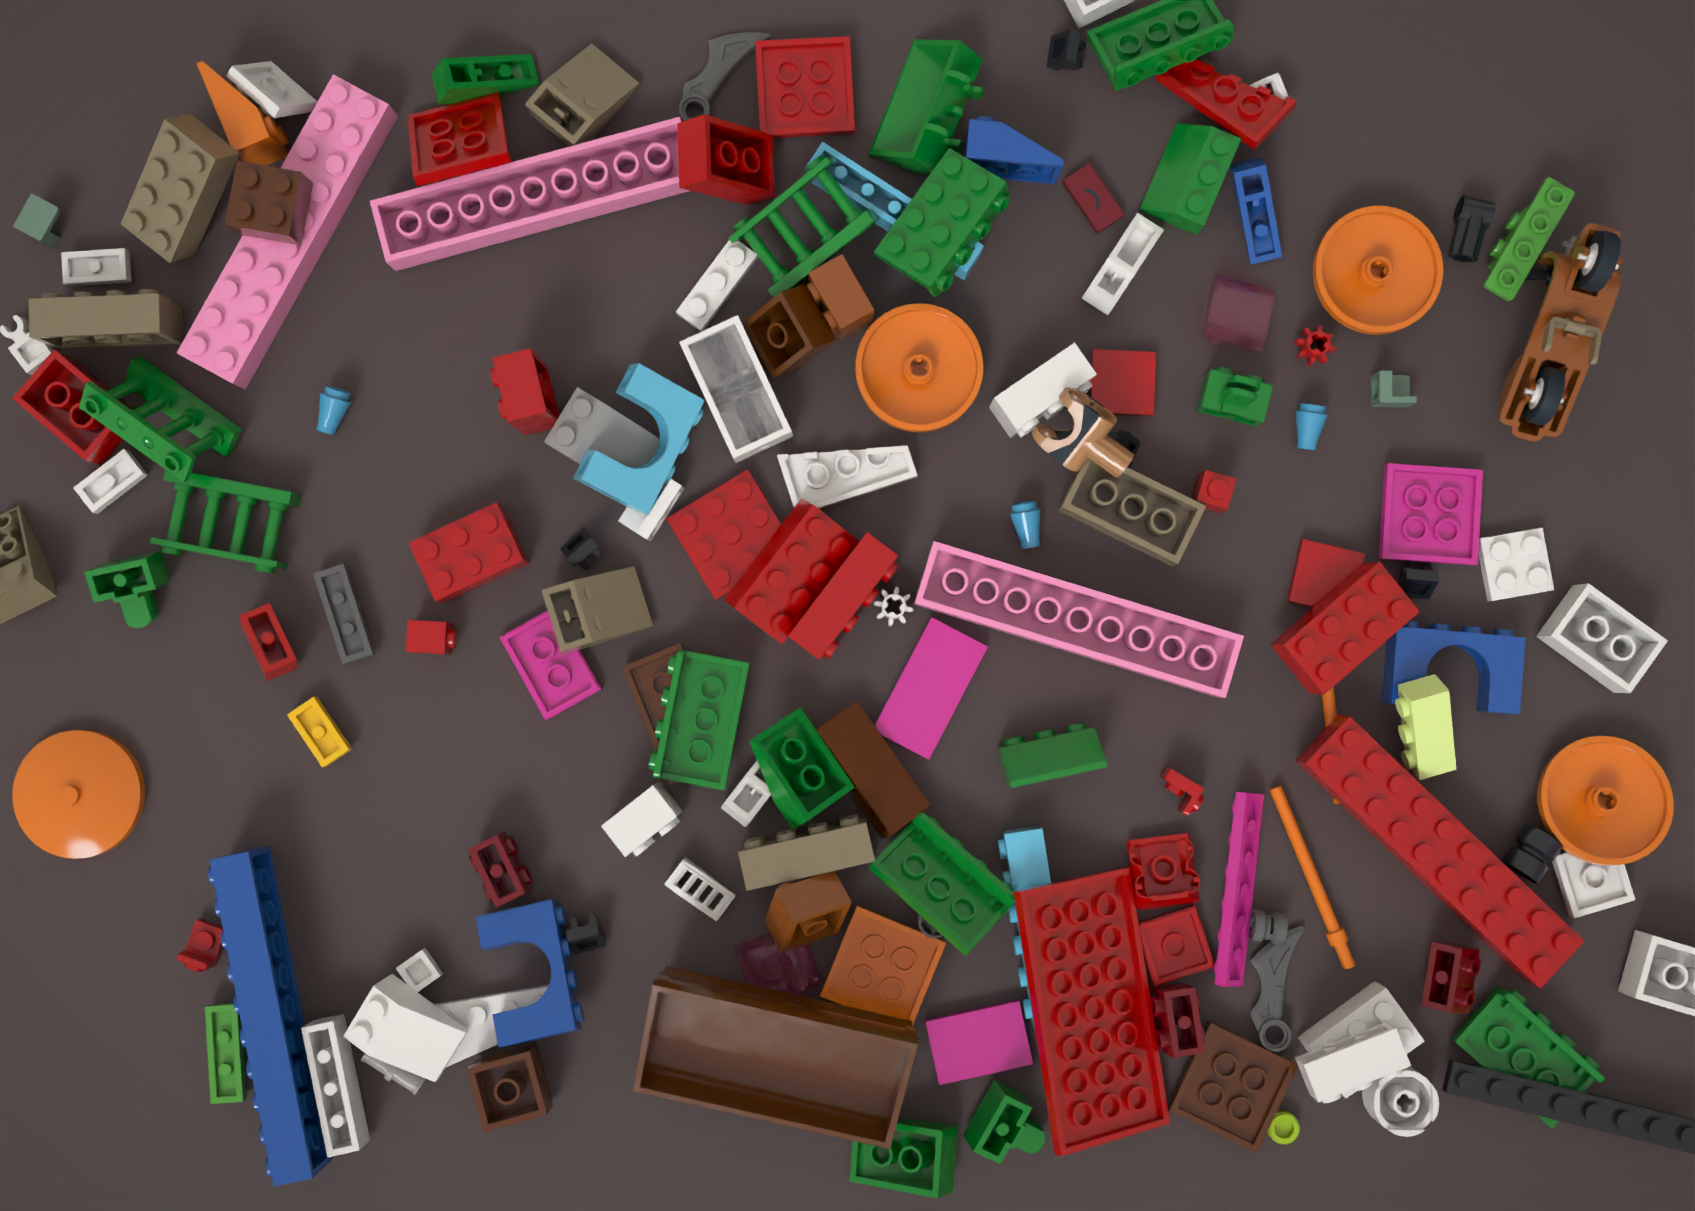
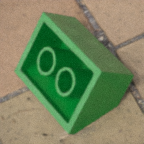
M1176 124L1139 211L1197 235L1205 225L1241 138L1213 126Z
M1085 722L1067 725V732L1054 734L1053 729L1035 732V739L1023 741L1022 736L1004 739V745L998 746L997 749L1005 784L1010 788L1108 767L1095 728L1086 727Z

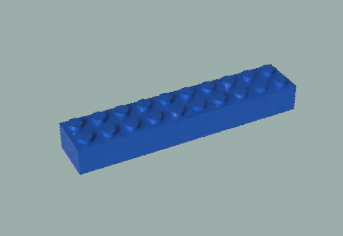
M269 845L209 860L208 877L210 883L215 886L217 898L215 899L214 907L217 916L221 917L223 927L221 943L223 948L227 950L229 957L227 974L229 980L234 983L236 995L234 996L233 1004L235 1012L238 1015L240 1014L242 1024L240 1040L247 1049L249 1059L246 1063V1071L249 1079L253 1080L255 1090L253 1093V1106L255 1111L259 1112L261 1121L259 1137L261 1143L266 1146L268 1157L266 1158L265 1167L267 1175L272 1177L274 1187L312 1179L332 1161V1158L327 1157L301 1030L305 1026Z

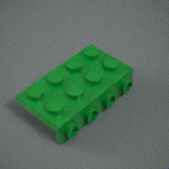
M1161 0L1087 31V41L1115 91H1118L1125 87H1132L1141 80L1153 75H1161L1170 68L1182 63L1192 62L1199 56L1213 50L1225 48L1233 41L1234 24L1230 19L1224 20L1213 0Z
M949 148L874 251L876 257L926 287L934 297L939 296L941 292H945L950 287L954 274L960 265L963 266L969 261L973 248L979 239L982 240L987 236L991 229L992 221L997 214L1003 213L1008 207L1010 191L1007 182Z
M679 649L677 655H671L668 665V674H672L671 686H665L661 706H666L664 719H658L655 731V738H660L658 751H652L649 762V770H654L653 778H662L719 790L726 789L750 663Z
M920 812L875 861L870 864L869 869L962 954L967 956L1015 902L1014 892L1008 883L999 880L993 875L982 860L974 858L966 851L963 844L957 838L948 835L940 827L936 819Z
M1497 986L1451 1038L1453 1042L1482 1067L1584 1092L1594 1081L1602 1083L1605 1080L1598 1072L1601 1068L1598 1063L1588 1055L1583 1054L1581 1057L1573 1049L1576 1044L1561 1032L1555 1034L1549 1028L1552 1023L1537 1010L1532 1013L1524 1005L1527 1003V1000L1512 988L1506 991ZM1537 1116L1552 1129L1559 1122L1558 1120Z

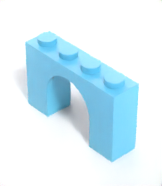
M640 363L629 365L616 393L646 409L654 417L660 432V441L656 453L644 465L630 468L597 450H587L573 479L640 514L649 515L652 507L661 495L659 492L664 482L667 483L675 472L676 467L673 464L678 454H682L688 446L689 437L687 436L692 425L696 426L703 415L701 407L705 400Z

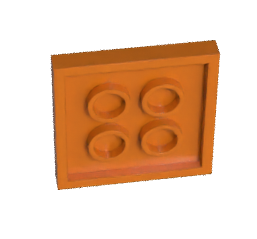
M856 905L820 996L843 1006L910 1020L913 1026L946 941L940 938L927 937L918 929Z

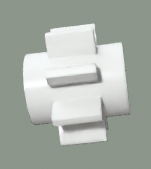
M898 587L894 589L891 595L882 590L881 593L885 599L883 602H874V605L881 607L882 610L876 618L881 619L884 616L889 618L888 626L890 627L893 624V620L897 618L901 623H906L903 613L913 612V608L907 607L905 603L910 598V594L902 598L898 595ZM891 598L893 602L897 600L901 602L902 605L899 607L900 614L896 615L894 612L888 614L885 611L888 606V599Z

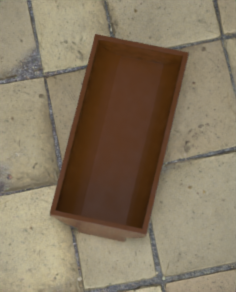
M666 966L665 970L660 972L658 979H654L633 1091L890 1149L919 1038L915 1037L916 1029L912 1027V1021Z

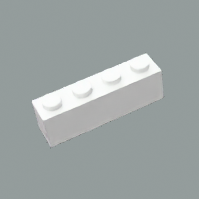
M340 1014L313 1020L303 1026L301 1030L327 1157L359 1151L370 1141L351 1044L350 1041L343 1037L347 1031L345 1015Z

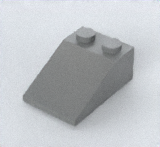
M577 387L544 443L579 465L587 450H597L627 467L636 468L644 465L654 456L660 439Z

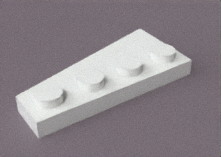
M908 445L777 455L793 507L802 498L821 509L918 476Z
M549 985L434 1004L469 1030L446 1067L498 1045L492 1014L526 1007L535 1003L544 995Z

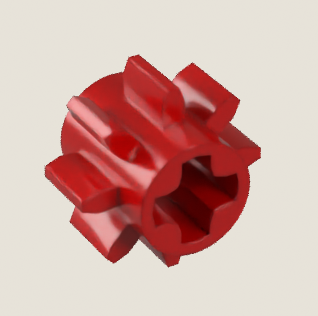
M1321 325L1313 333L1306 327L1301 331L1304 339L1300 338L1293 342L1295 346H1299V353L1295 357H1302L1307 360V366H1311L1315 359L1319 363L1324 364L1328 361L1325 353H1332L1336 350L1334 346H1330V339L1334 335L1333 333L1327 335L1322 332ZM1317 342L1319 347L1312 350L1310 344Z

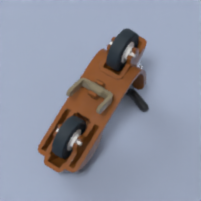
M1596 223L1587 224L1578 237L1572 236L1570 241L1563 240L1562 245L1564 249L1562 253L1550 251L1540 254L1538 263L1544 266L1532 267L1524 280L1543 279L1546 280L1545 284L1549 287L1523 354L1518 357L1510 369L1500 396V421L1510 426L1513 435L1517 438L1537 442L1544 435L1558 437L1563 432L1590 364L1595 365L1598 361L1602 334L1614 307L1621 284V273L1618 267L1622 263L1623 258L1619 256L1621 233L1617 229Z

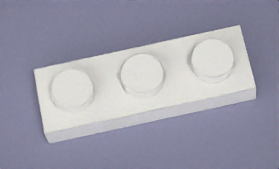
M729 240L677 309L676 314L700 332L704 331L757 260L758 255L740 241L731 243Z

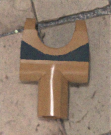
M1070 387L1064 388L1059 395V399L1072 415L1074 427L1067 430H1059L1055 427L1051 428L1039 423L1032 430L1034 440L1053 459L1069 470L1078 472L1085 462L1091 459L1111 475L1118 478L1132 461L1134 454L1107 435L1117 423L1116 416L1104 405L1083 392Z

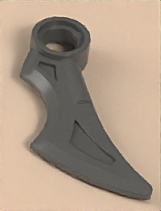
M743 32L709 40L710 53L707 66L696 78L684 83L683 96L679 104L681 121L691 119L686 115V111L692 105L701 106L704 109L703 115L711 116L709 102L735 67L756 50L755 41L770 40V34Z
M1297 926L1288 930L1287 938L1283 945L1273 944L1269 941L1250 959V963L1258 973L1261 984L1258 1001L1251 1009L1250 1015L1256 1028V1037L1259 1043L1267 1050L1273 1052L1286 1049L1292 1038L1289 1026L1282 1021L1287 972L1294 950L1305 930L1303 926ZM1273 1025L1279 1026L1282 1030L1281 1039L1276 1043H1269L1265 1037L1266 1030Z

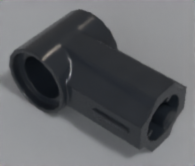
M1466 195L1460 197L1453 215V222L1456 223L1448 257L1462 263H1475L1478 261L1484 233L1489 228L1495 214V203Z

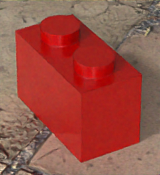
M270 603L238 615L240 626L266 681L297 669V659Z

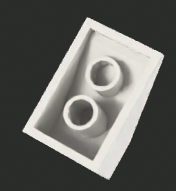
M391 974L372 987L343 1037L368 1056L436 1082L469 1030L394 974Z

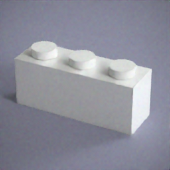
M1387 1022L1295 1057L1309 1094L1317 1102L1322 1101L1323 1103L1336 1101L1341 1098V1093L1351 1089L1354 1091L1364 1090L1372 1085V1081L1379 1078L1390 1079L1397 1077L1403 1073L1402 1069L1411 1066L1397 1029Z

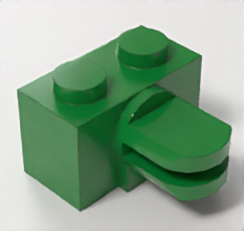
M1216 367L1215 370L1211 369L1204 375L1195 411L1257 427L1264 423L1273 385L1264 383L1265 379L1258 376L1246 375L1245 377L1234 375V371L1231 369Z
M160 551L100 563L84 571L93 602L113 599L114 603L119 602L128 626L142 628L158 617V610L151 590H155L170 581Z
M995 1079L963 1133L973 1152L998 1164L1002 1163L1010 1147L1013 1149L1016 1147L1026 1153L1033 1154L1039 1151L1045 1142V1132L1037 1121L1028 1117L1032 1107L1023 1094Z

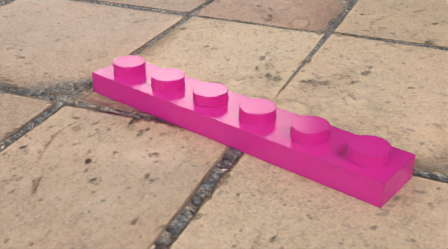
M1236 792L1232 805L1233 822L1228 840L1230 848L1228 864L1225 868V893L1221 902L1223 911L1221 927L1218 932V956L1214 965V985L1222 987L1243 986L1264 794Z

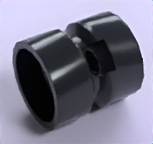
M1525 824L1516 838L1519 845L1510 846L1501 861L1513 872L1539 885L1548 871L1546 862L1554 861L1563 846L1544 831L1530 824Z

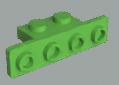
M1548 177L1542 183L1531 204L1520 212L1515 211L1510 216L1504 227L1508 230L1504 238H1499L1489 252L1492 258L1487 267L1491 269V272L1483 284L1485 289L1508 302L1514 299L1574 197L1575 192Z

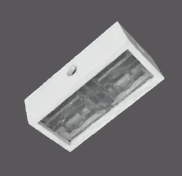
M738 315L679 342L735 463L793 437L791 428Z

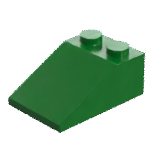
M801 707L749 741L773 801L792 830L804 824L855 788Z
M898 1118L890 1149L852 1141L849 1182L937 1199L953 1192L958 1125Z

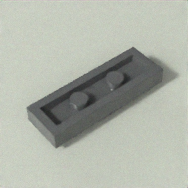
M343 563L313 573L342 664H349L376 655L347 564Z

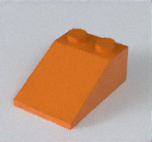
M203 61L196 63L228 141L240 153L239 157L244 162L265 166L286 158L289 153L285 145L289 144V140L282 126H277L270 115H264L253 103Z

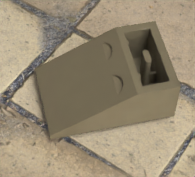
M591 43L549 76L529 98L525 106L535 120L570 147L592 141L639 87L640 83Z
M20 506L0 515V624L57 597L52 571Z
M634 566L572 580L541 590L561 655L654 627Z

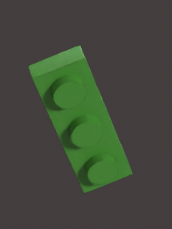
M233 1002L209 1004L205 1006L210 1103L243 1102L247 1099L244 1046L240 1040V1029L242 1028L240 1014L238 1015L235 1012Z

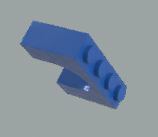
M1409 621L1386 641L1382 703L1395 704V700L1399 698L1398 685L1426 677L1427 666L1431 658L1442 648L1451 645L1466 651L1477 665L1479 683L1476 711L1520 715L1526 637H1515L1514 630L1494 629V635L1482 634V628L1462 626V632L1450 631L1451 625L1430 624V629L1418 628L1419 622Z
M551 899L476 917L481 949L490 951L520 943H532L546 954L551 966L549 986L538 1001L526 1007L492 1014L498 1047H509L581 1030L580 1022H583L585 1017L581 1002L576 1001L574 989H578V978L574 969L571 970L568 957H572L573 953L572 948L567 943V938L564 937L562 925L567 923L564 907L559 906L557 901Z

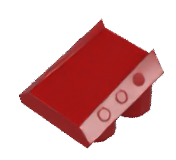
M1190 833L1135 839L1126 842L1136 909L1146 910L1183 904L1189 905L1199 901L1198 888L1200 886V879L1195 871L1194 849Z

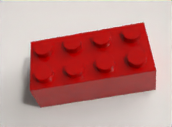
M801 498L724 598V601L780 644H783L800 619L858 545L859 541L814 504Z
M867 532L788 637L818 660H821L823 656L829 659L840 645L836 639L844 630L846 633H849L858 622L860 617L856 613L863 605L868 608L879 594V591L875 589L879 582L883 580L887 583L898 569L899 565L895 563L898 555Z
M1381 562L1364 563L1270 645L1309 694L1324 695L1420 611Z

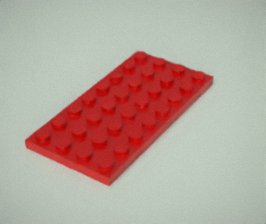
M1119 867L1013 891L1054 1154L1065 1156L1170 1124L1159 1048L1155 1038V1023L1150 1005V992L1130 867Z

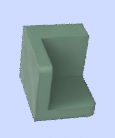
M31 193L13 227L55 249L61 238L51 233L50 230L58 218L61 209Z
M1378 371L1370 376V407L1408 408L1417 404V396H1410V377L1408 375H1392V371Z

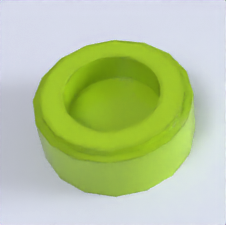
M1279 1109L1272 1120L1267 1134L1273 1141L1286 1145L1297 1139L1300 1125L1292 1113Z

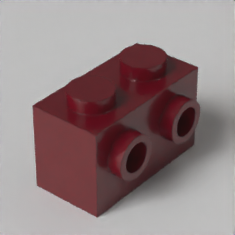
M505 831L468 848L471 865L477 873L479 872L484 882V892L488 900L493 902L496 908L532 889L530 883L533 882L530 871L526 865L521 866L516 856L519 853L518 846L512 836L507 837Z
M1432 941L1421 1006L1450 1014H1469L1470 1008H1472L1475 1002V991L1473 988L1475 976L1478 975L1481 966L1479 958L1480 949L1452 942Z
M1186 983L1153 987L1154 997L1150 998L1152 1013L1155 1017L1157 1016L1159 1029L1155 1031L1158 1048L1173 1058L1205 1053V1031L1200 1021V999L1195 987Z

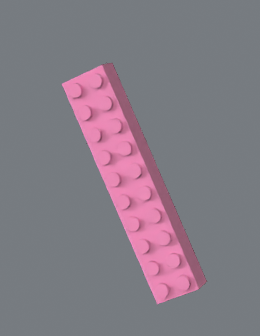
M332 75L281 166L282 169L302 172L313 182L302 244L295 245L242 235L178 349L177 354L246 390L399 116L389 104L336 75Z
M676 117L503 164L498 167H492L371 200L370 205L385 261L395 271L688 192L689 190L679 188L677 123H680L681 119Z
M935 541L931 545L914 601V605L1217 698H1226L1244 638L1243 635Z

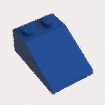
M979 116L975 120H969L965 138L964 157L1003 180L1056 184L1063 168V159L1003 122H996L992 117Z

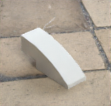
M1137 213L1082 299L1106 315H1109L1164 229Z
M757 761L721 806V809L744 827L750 823L771 796Z

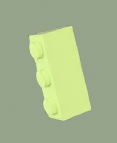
M1435 674L1399 684V698L1395 700V704L1402 725L1398 726V731L1404 743L1405 751L1401 752V758L1407 770L1411 769L1419 780L1457 770L1448 688Z

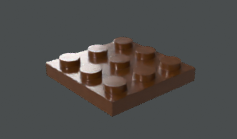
M1208 1021L1204 1028L1205 1053L1191 1056L1168 1104V1110L1257 1153L1298 1065L1277 1053Z

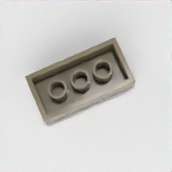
M191 114L165 118L121 225L169 263L195 256L240 153Z
M141 289L138 291V294L127 295L125 291L110 290L106 291V296H95L91 292H74V297H63V295L58 293H43L41 298H29V337L56 349L181 345L184 340L183 307L173 302L170 297L162 296L158 290Z
M1088 459L1081 469L1075 473L1057 511L1169 566L1179 564L1206 506L1128 467L1116 478L1094 461Z
M858 814L840 817L839 824L828 826L827 821L808 825V831L800 833L796 832V828L793 830L791 828L777 832L774 839L765 840L764 835L746 839V842L738 851L746 891L874 862L875 857L866 817L859 819Z

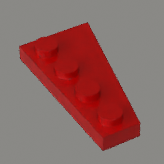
M1199 60L1182 63L1155 77L1156 81L1231 134L1241 138V141L1254 150L1293 111L1297 100L1287 96L1285 100L1271 94L1272 90L1260 85L1257 89L1242 83V78L1231 73L1227 76L1215 72L1213 66Z

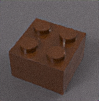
M237 161L224 225L238 235L301 245L313 182L299 171Z
M805 285L781 291L742 323L773 379L797 371L836 341L834 334Z
M537 1043L474 1060L467 1068L483 1132L547 1115L553 1107Z

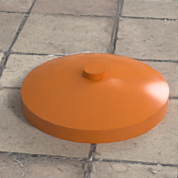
M1369 206L1346 214L1324 234L1314 255L1313 283L1321 304L1337 322L1351 330L1364 334H1389L1410 326L1431 308L1442 285L1443 259L1435 237L1418 218L1394 207Z
M907 304L883 314L864 334L856 356V381L864 402L883 422L904 431L930 432L955 422L972 405L983 378V356L974 333L956 314L931 304Z
M92 730L60 732L38 743L21 762L13 784L14 812L20 827L27 837L44 851L59 857L73 859L96 856L118 846L136 827L145 803L144 777L133 754L115 738Z
M1592 736L1568 744L1556 752L1548 761L1541 773L1537 788L1539 814L1549 835L1562 844L1564 851L1579 860L1594 865H1622L1647 856L1661 844L1672 823L1674 800L1665 772L1648 752L1625 739L1612 736Z

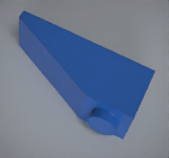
M1256 157L1230 164L1229 169L1250 264L1282 257L1265 162L1261 157Z

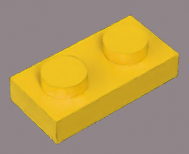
M317 696L312 697L287 714L322 768L329 766L352 750V747Z

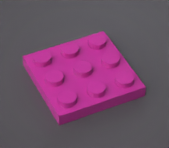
M1393 463L1384 464L1378 559L1469 566L1478 565L1483 470Z

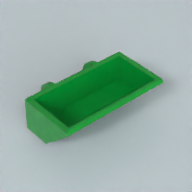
M914 39L868 156L914 174L930 175L949 148L955 152H960L964 143L952 137L958 121L964 113L963 109L967 99L980 100L984 95L985 91L982 87L973 86L983 59L961 40Z

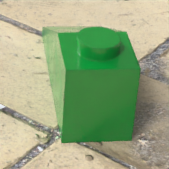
M532 54L441 58L431 74L439 105L453 104L496 92L503 95L539 85Z

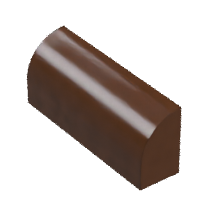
M857 701L816 729L855 788L849 791L882 839L895 834L916 818V815L924 812L931 806Z

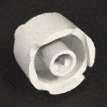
M1412 1067L1402 1069L1403 1073L1397 1077L1390 1079L1382 1077L1374 1080L1370 1087L1362 1090L1363 1103L1369 1115L1385 1129L1398 1136L1409 1137L1425 1131L1424 1128L1431 1121L1435 1120L1439 1110V1097L1436 1089L1424 1075Z

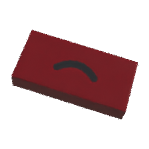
M1090 163L1063 180V186L1096 234L1101 233L1124 217V213Z

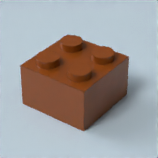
M843 254L808 273L809 284L806 287L817 307L821 306L824 319L834 335L837 334L840 341L874 322V308Z
M836 871L809 876L795 883L794 881H788L781 884L775 891L764 921L780 953L837 934L852 902Z

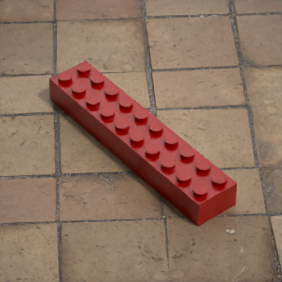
M1337 715L1333 722L1295 760L1298 765L1525 982L1541 989L1585 942L1350 716Z

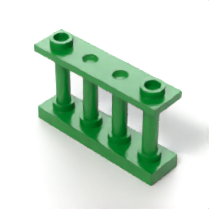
M819 156L806 166V169L809 171L752 219L746 216L733 227L736 232L728 238L731 243L741 241L743 238L746 239L773 275L772 281L775 284L768 289L773 298L781 291L797 286L808 277L809 272L823 265L880 219L873 209L866 210L865 212L861 208L857 210L833 178L828 168L837 162L834 156L826 157L825 159ZM816 178L819 179L847 217L845 221L848 225L840 232L836 228L832 230L803 191ZM792 198L822 236L821 242L824 245L815 252L811 248L807 249L778 210ZM767 218H769L798 257L796 261L799 265L791 271L787 268L783 269L754 230Z
M140 356L130 361L124 382L106 392L92 381L87 382L79 405L80 409L184 483L190 477L196 456L212 447L227 457L234 452L242 431L233 422ZM135 392L148 401L131 410L118 400ZM158 411H162L174 421L157 429L144 419ZM187 429L197 436L199 440L184 448L172 440L171 437Z
M165 470L163 481L174 483V490L177 491L167 539L151 537L150 540L151 544L161 545L160 552L180 556L182 550L255 563L254 570L273 574L275 568H287V563L273 560L283 511H287L288 506L299 508L301 495L191 473L188 481L184 483ZM194 488L206 490L205 496H208L198 546L180 543L189 495L194 493ZM226 494L236 495V502H239L229 552L211 549L221 499H225ZM257 500L267 501V508H270L260 558L242 555L252 505H256Z

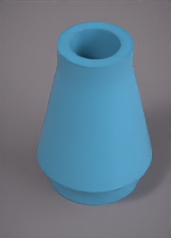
M327 385L324 392H320L319 415L316 428L318 431L335 435L340 422L352 403L349 400L350 392Z
M1300 403L1299 411H1296L1297 448L1316 450L1317 442L1328 416L1325 414L1326 406Z
M1037 501L1012 504V512L1009 514L1019 537L1021 548L1026 549L1040 546L1041 508L1037 507Z

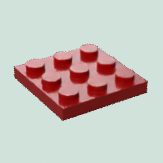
M850 36L755 41L760 131L772 134L773 138L855 134Z
M499 92L407 115L412 173L417 186L436 183L447 178L467 175L471 172L498 167L511 162L503 103Z
M748 469L666 518L715 600L720 599L731 591L781 525Z

